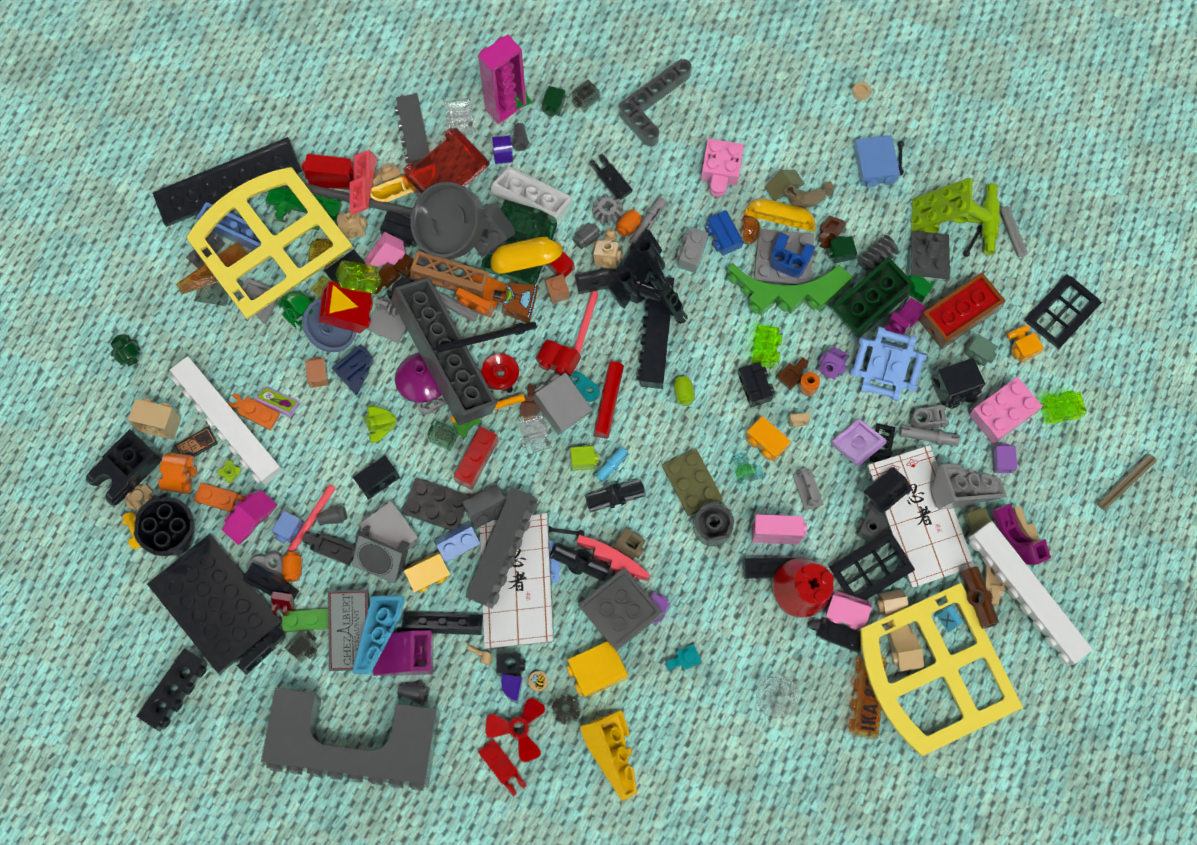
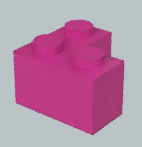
M261 489L255 494L251 492L244 499V502L239 501L233 508L235 512L230 513L225 518L226 524L221 530L237 545H240L253 533L260 523L270 516L277 507V504Z

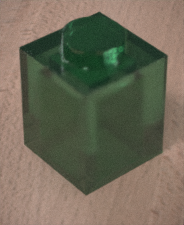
M436 421L435 425H431L427 435L429 436L430 443L451 451L459 433L457 429Z

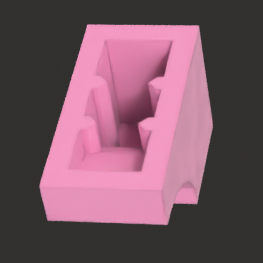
M384 232L365 257L366 269L373 272L377 267L387 262L395 265L405 254L404 241Z

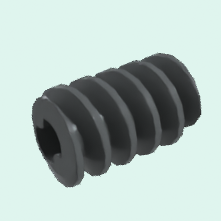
M885 234L873 247L868 249V252L863 253L858 258V263L869 273L888 257L893 259L892 253L897 255L899 250L894 240Z

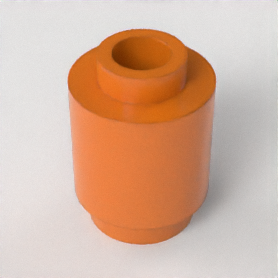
M633 209L627 211L616 224L617 233L623 237H630L640 225L641 215Z
M813 372L805 373L799 384L800 392L805 396L814 395L820 384L819 376Z
M288 552L286 556L282 557V576H284V580L287 582H298L302 576V557L298 556L299 553Z

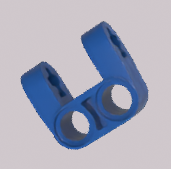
M781 232L775 243L770 265L776 271L798 278L802 276L807 268L816 246L807 243L802 254L798 255L785 249L790 236ZM781 257L783 261H777L775 258ZM797 264V265H799L801 268H798V269H797V268H794L792 265Z

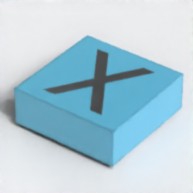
M952 605L937 615L948 633L963 622Z

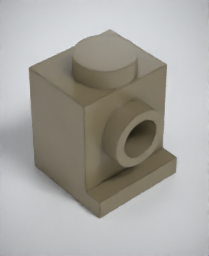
M626 528L613 548L632 560L635 557L639 559L645 550L642 548L645 540Z

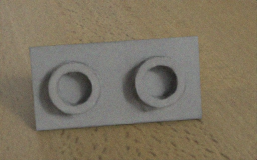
M803 468L799 470V473L793 474L804 509L809 510L822 506L823 502L812 470Z

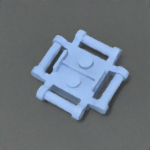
M879 327L875 340L860 337L859 350L850 374L864 377L861 392L867 393L868 391L891 397L892 400L898 401L902 387L911 391H917V382L921 368L927 358L926 353L913 350L917 336H906ZM882 337L907 343L908 346L883 341ZM867 346H872L867 368L863 370L861 367ZM914 357L916 361L910 382L905 381L910 358ZM870 379L891 386L895 385V390L869 384Z

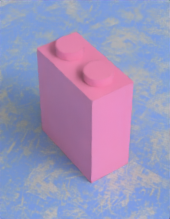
M756 514L753 521L752 543L799 545L807 534V523H803V516Z

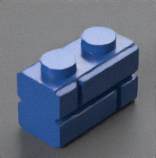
M726 210L707 219L705 230L709 233L708 236L713 237V245L717 252L720 251L722 256L742 248L743 240Z

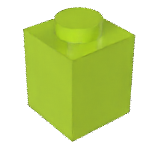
M594 446L571 447L572 471L595 469V464L599 463L598 452H594Z

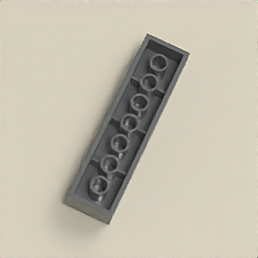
M430 278L396 287L391 300L458 426L492 414L497 402L467 346L439 353L436 351V345L460 340L462 337Z

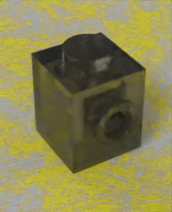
M589 79L572 91L573 105L576 108L580 107L583 111L600 100L599 89Z
M300 630L284 648L299 662L303 663L307 658H312L317 652L316 647L318 645L314 642L317 638L309 631L304 633Z

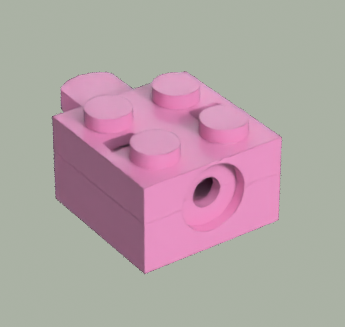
M714 139L707 140L701 180L710 182L709 190L713 196H724L728 184L737 186L744 144Z

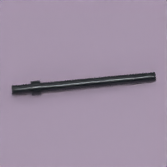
M536 322L514 324L513 327L439 344L435 348L437 353L508 335L524 334L525 331L536 329L537 324Z

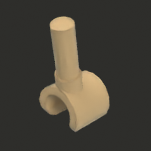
M471 645L467 647L471 652L481 656L480 663L491 665L493 657L490 653L478 650Z

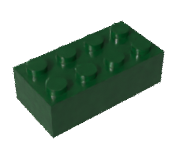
M888 257L831 308L859 339L916 289L915 284Z

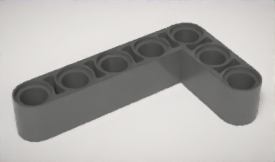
M680 59L620 104L621 119L646 146L653 147L658 143L659 129L644 112L690 78L692 66L687 59Z

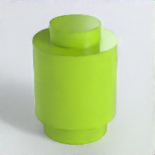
M687 376L676 378L673 386L677 403L682 406L691 405L696 399L692 381Z

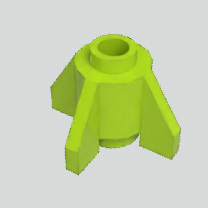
M375 405L367 406L368 415L362 416L363 421L367 423L369 432H371L369 433L371 443L380 441L396 425L394 414Z

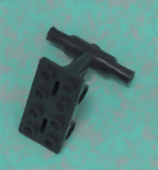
M646 229L611 281L608 289L624 309L630 301L640 303L645 298L661 302L667 312L675 317L677 323L683 324L686 322L685 319H688V316L683 311V304L679 299L678 293L673 290L664 275L665 262L660 255L662 248L652 232ZM650 272L652 273L651 276H649L650 282H652L654 286L649 285L645 282V279Z

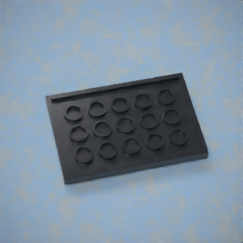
M209 534L147 583V585L220 675L251 650L259 641L267 637L269 631L276 626L279 627L282 621L277 615H273L272 609L252 585L243 581V573L213 536Z

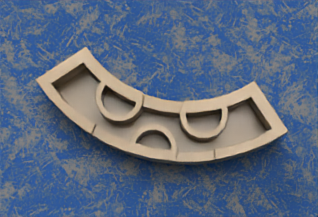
M902 589L879 593L877 608L879 613L882 612L883 618L909 607L907 595ZM892 621L885 623L886 631L894 627ZM907 624L887 634L893 665L897 664L900 671L924 667L922 648L910 625Z

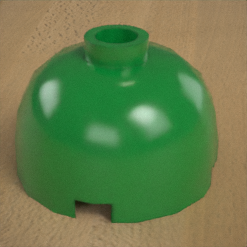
M290 292L280 298L278 306L279 309L283 307V317L295 328L296 323L300 330H302V320H296L301 316L303 317L306 308L314 300L304 293Z

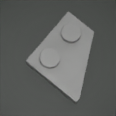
M246 278L241 288L250 300H255L272 287ZM239 291V296L244 298L243 294ZM279 298L255 314L263 324L267 323Z

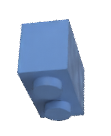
M469 523L434 540L445 562L480 544Z

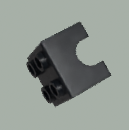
M974 358L939 369L936 374L938 379L934 378L932 381L941 405H945L949 409L960 406V403L964 401L971 403L977 400V396L982 393L981 390L985 385V381Z

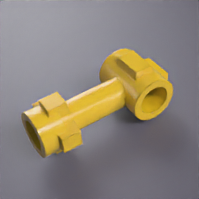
M129 512L122 516V523L124 526L128 525L132 537L128 539L130 547L132 549H139L141 546L137 543L133 533L136 515L133 512Z

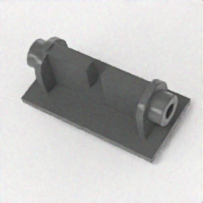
M216 232L210 233L206 238L207 243L215 253L225 245ZM208 248L202 250L207 258L212 254ZM195 249L186 257L198 269L205 264Z

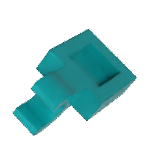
M694 644L676 651L677 658L666 661L665 666L668 671L679 666L685 671L701 664L702 661Z

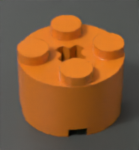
M173 452L165 454L159 472L162 473V479H158L160 490L190 494L192 490L191 478H195L197 474V466H194V456Z

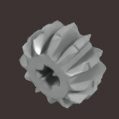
M605 194L604 199L599 196L598 202L594 201L592 214L595 215L594 219L596 221L600 220L601 225L605 221H607L608 226L611 225V221L616 224L618 222L617 218L621 219V212L623 211L620 199L615 200L614 195L608 198V195Z

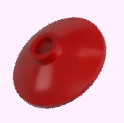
M495 354L486 359L482 366L481 374L490 388L505 390L512 387L518 380L519 366L511 356ZM499 371L504 372V375L502 377H499L497 375Z

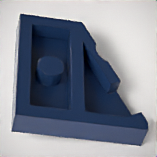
M360 344L333 366L332 370L357 396L374 358Z

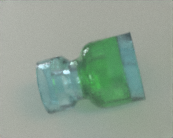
M740 453L733 457L734 464L737 465L735 473L739 484H745V479H750V482L765 478L761 465L755 466L748 463L749 457L747 453Z

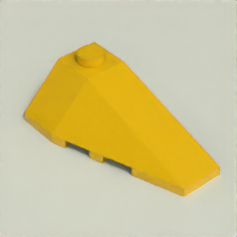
M622 710L580 726L587 748L620 799L625 801L637 794L634 768L628 765L629 755H632L631 748H626L625 736L630 735Z

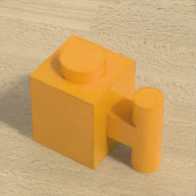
M1027 324L1006 333L1008 340L1017 339L1011 347V353L1020 363L1040 355L1044 350L1035 332L1028 336L1025 335L1026 332L1030 331Z

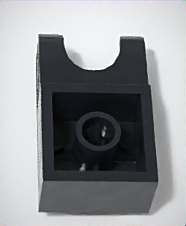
M129 429L87 474L86 481L92 486H99L105 480L112 479V485L105 498L110 505L115 506L121 503L126 498L125 496L132 492L161 463L162 459L137 434Z

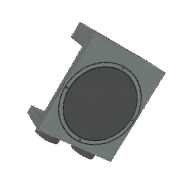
M367 525L362 532H358L355 538L357 545L351 556L354 558L352 566L395 584L403 573L410 543L402 541L396 549L368 537L370 526Z

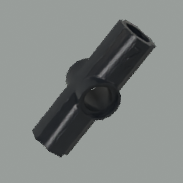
M640 479L623 485H610L603 491L586 495L585 499L591 513L608 507L615 508L614 506L619 504L625 505L628 501L645 497L646 494Z
M555 542L550 552L549 558L567 565L568 569L576 575L585 573L604 581L610 570L609 565L592 558L591 554L585 549H578L576 551Z

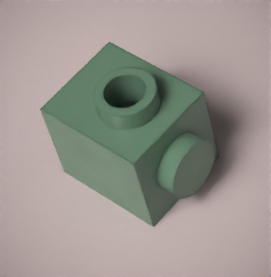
M978 334L965 355L974 358L978 366L982 365L985 367L987 362L992 363L997 356L995 351L998 346Z

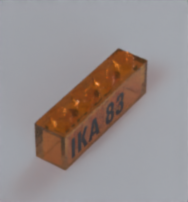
M862 654L860 659H856L855 671H858V678H854L853 691H856L855 699L852 698L851 711H854L853 719L850 718L848 730L852 731V737L876 740L879 737L881 707L870 685ZM882 657V662L885 670L886 657Z

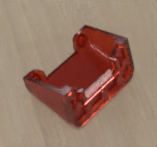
M451 127L443 133V142L420 162L407 164L400 175L415 195L419 197L427 188L441 182H452L466 187L490 165V162L458 128Z

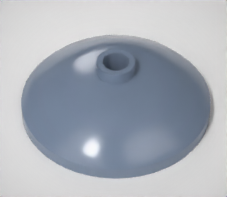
M321 299L315 300L306 308L302 317V327L306 337L314 346L323 351L339 352L345 350L353 343L357 333L318 322Z

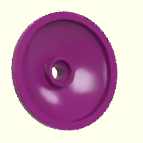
M419 352L410 355L398 366L395 373V385L398 392L405 399L411 402L425 403L433 401L442 395Z

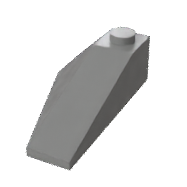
M956 463L939 466L932 489L938 510L952 509L1007 497L1000 478L985 473L978 474L970 468L963 469Z

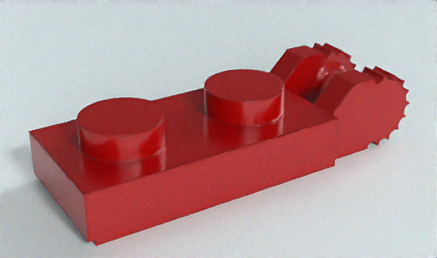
M494 739L478 751L501 784L505 785L513 797L517 793L514 787L509 784V779L514 776L520 787L524 789L527 786L518 774V770Z

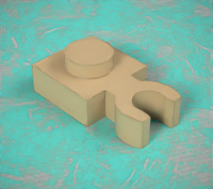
M387 163L381 166L377 173H374L372 187L378 185L381 181L386 182L401 175L394 163Z

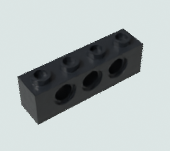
M184 648L136 717L159 732L162 729L165 730L171 722L170 717L174 711L178 712L183 705L182 700L186 694L190 695L194 690L195 681L198 677L202 678L206 673L207 663ZM189 669V677L183 679L182 673ZM177 686V687H178V692H177V694L174 695V696H171V695H170V690H171L173 687ZM165 703V704H166V709H165V711L162 712V713H159V712H158L159 706H160L161 704Z

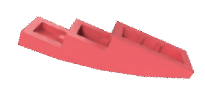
M582 535L578 536L577 546L595 551L594 559L611 563V572L618 573L625 568L633 578L649 581L650 574L618 550Z

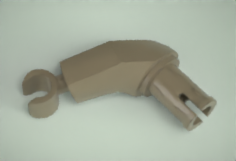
M828 181L822 185L823 190L817 188L806 192L797 190L794 185L787 186L790 189L789 191L786 188L784 190L792 205L808 208L814 207L825 200L826 195H833L834 186L831 181Z

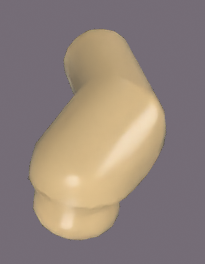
M607 229L606 235L601 241L615 242L617 239L615 229ZM594 241V242H593V244H594V249H595V246H596L597 241Z

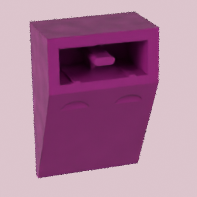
M432 631L392 633L373 668V676L433 675L434 635Z

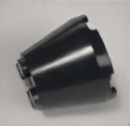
M170 497L151 499L139 509L135 516L133 532L135 539L148 553L156 556H177L185 553L192 546L195 539V520L189 507L181 500Z

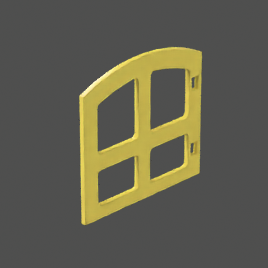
M292 167L258 176L233 189L204 213L186 237L247 320L353 248L352 244ZM287 185L308 213L277 235H272L247 201L260 193ZM232 210H237L260 240L261 245L230 267H226L207 243L206 238ZM315 226H319L333 246L302 268H297L284 251V248ZM206 248L212 253L208 258L202 252ZM268 258H273L285 273L286 278L255 300H250L237 283V280ZM239 290L244 296L240 301L234 295Z
M962 583L860 629L864 665L874 695L895 730L920 756L931 753L1023 708L985 629L981 628L974 607L968 602L967 593ZM945 596L947 603L938 606L935 600ZM952 603L958 605L975 639V645L954 655L949 653L931 616L933 612ZM892 621L894 627L885 631L882 625ZM911 622H916L935 659V663L891 684L888 682L884 670L879 638ZM983 658L1002 693L1003 699L979 711L959 674V668ZM942 677L961 712L962 719L926 736L907 716L897 699L901 695Z

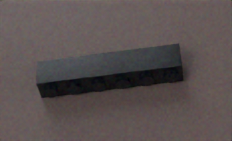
M666 277L671 287L674 288V278ZM646 299L645 310L648 311V317L644 316L643 328H646V334H642L641 345H644V352H640L639 363L643 364L642 370L638 369L637 381H641L640 387L663 389L671 315L661 302Z

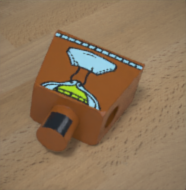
M508 283L506 292L495 290L493 301L503 303V314L522 322L530 323L539 286Z

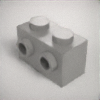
M692 227L689 234L685 233L682 242L685 244L683 250L679 249L676 259L679 260L678 268L693 273L697 272L708 242L709 233Z

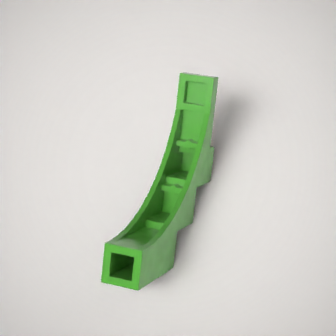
M734 263L727 269L728 280L732 284L737 283L745 296H750L748 301L749 309L754 314L758 313L760 316L768 311L776 302H778V306L782 311H787L791 314L805 300H807V304L811 309H816L820 312L852 280V276L840 265L819 279L804 284L788 286L773 285L755 280L745 275Z

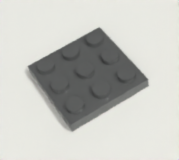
M625 568L578 604V607L616 652L663 615L660 608Z

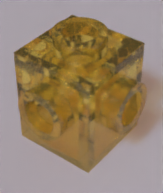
M315 239L310 244L308 261H312L333 246L332 242L329 239ZM335 259L334 261H332L331 263H329V264L326 265L325 267H329V266L332 265L334 262H336L337 259Z

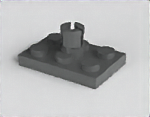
M912 231L911 276L949 280V234Z

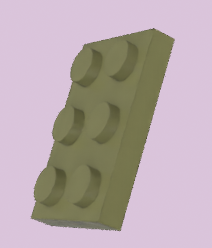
M697 448L662 464V468L687 516L698 512L701 507L708 503H717L723 500Z

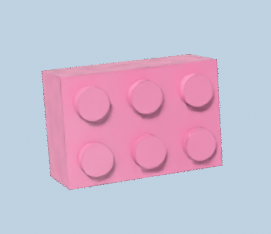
M1017 377L976 406L969 416L994 445L1037 414L1043 406Z

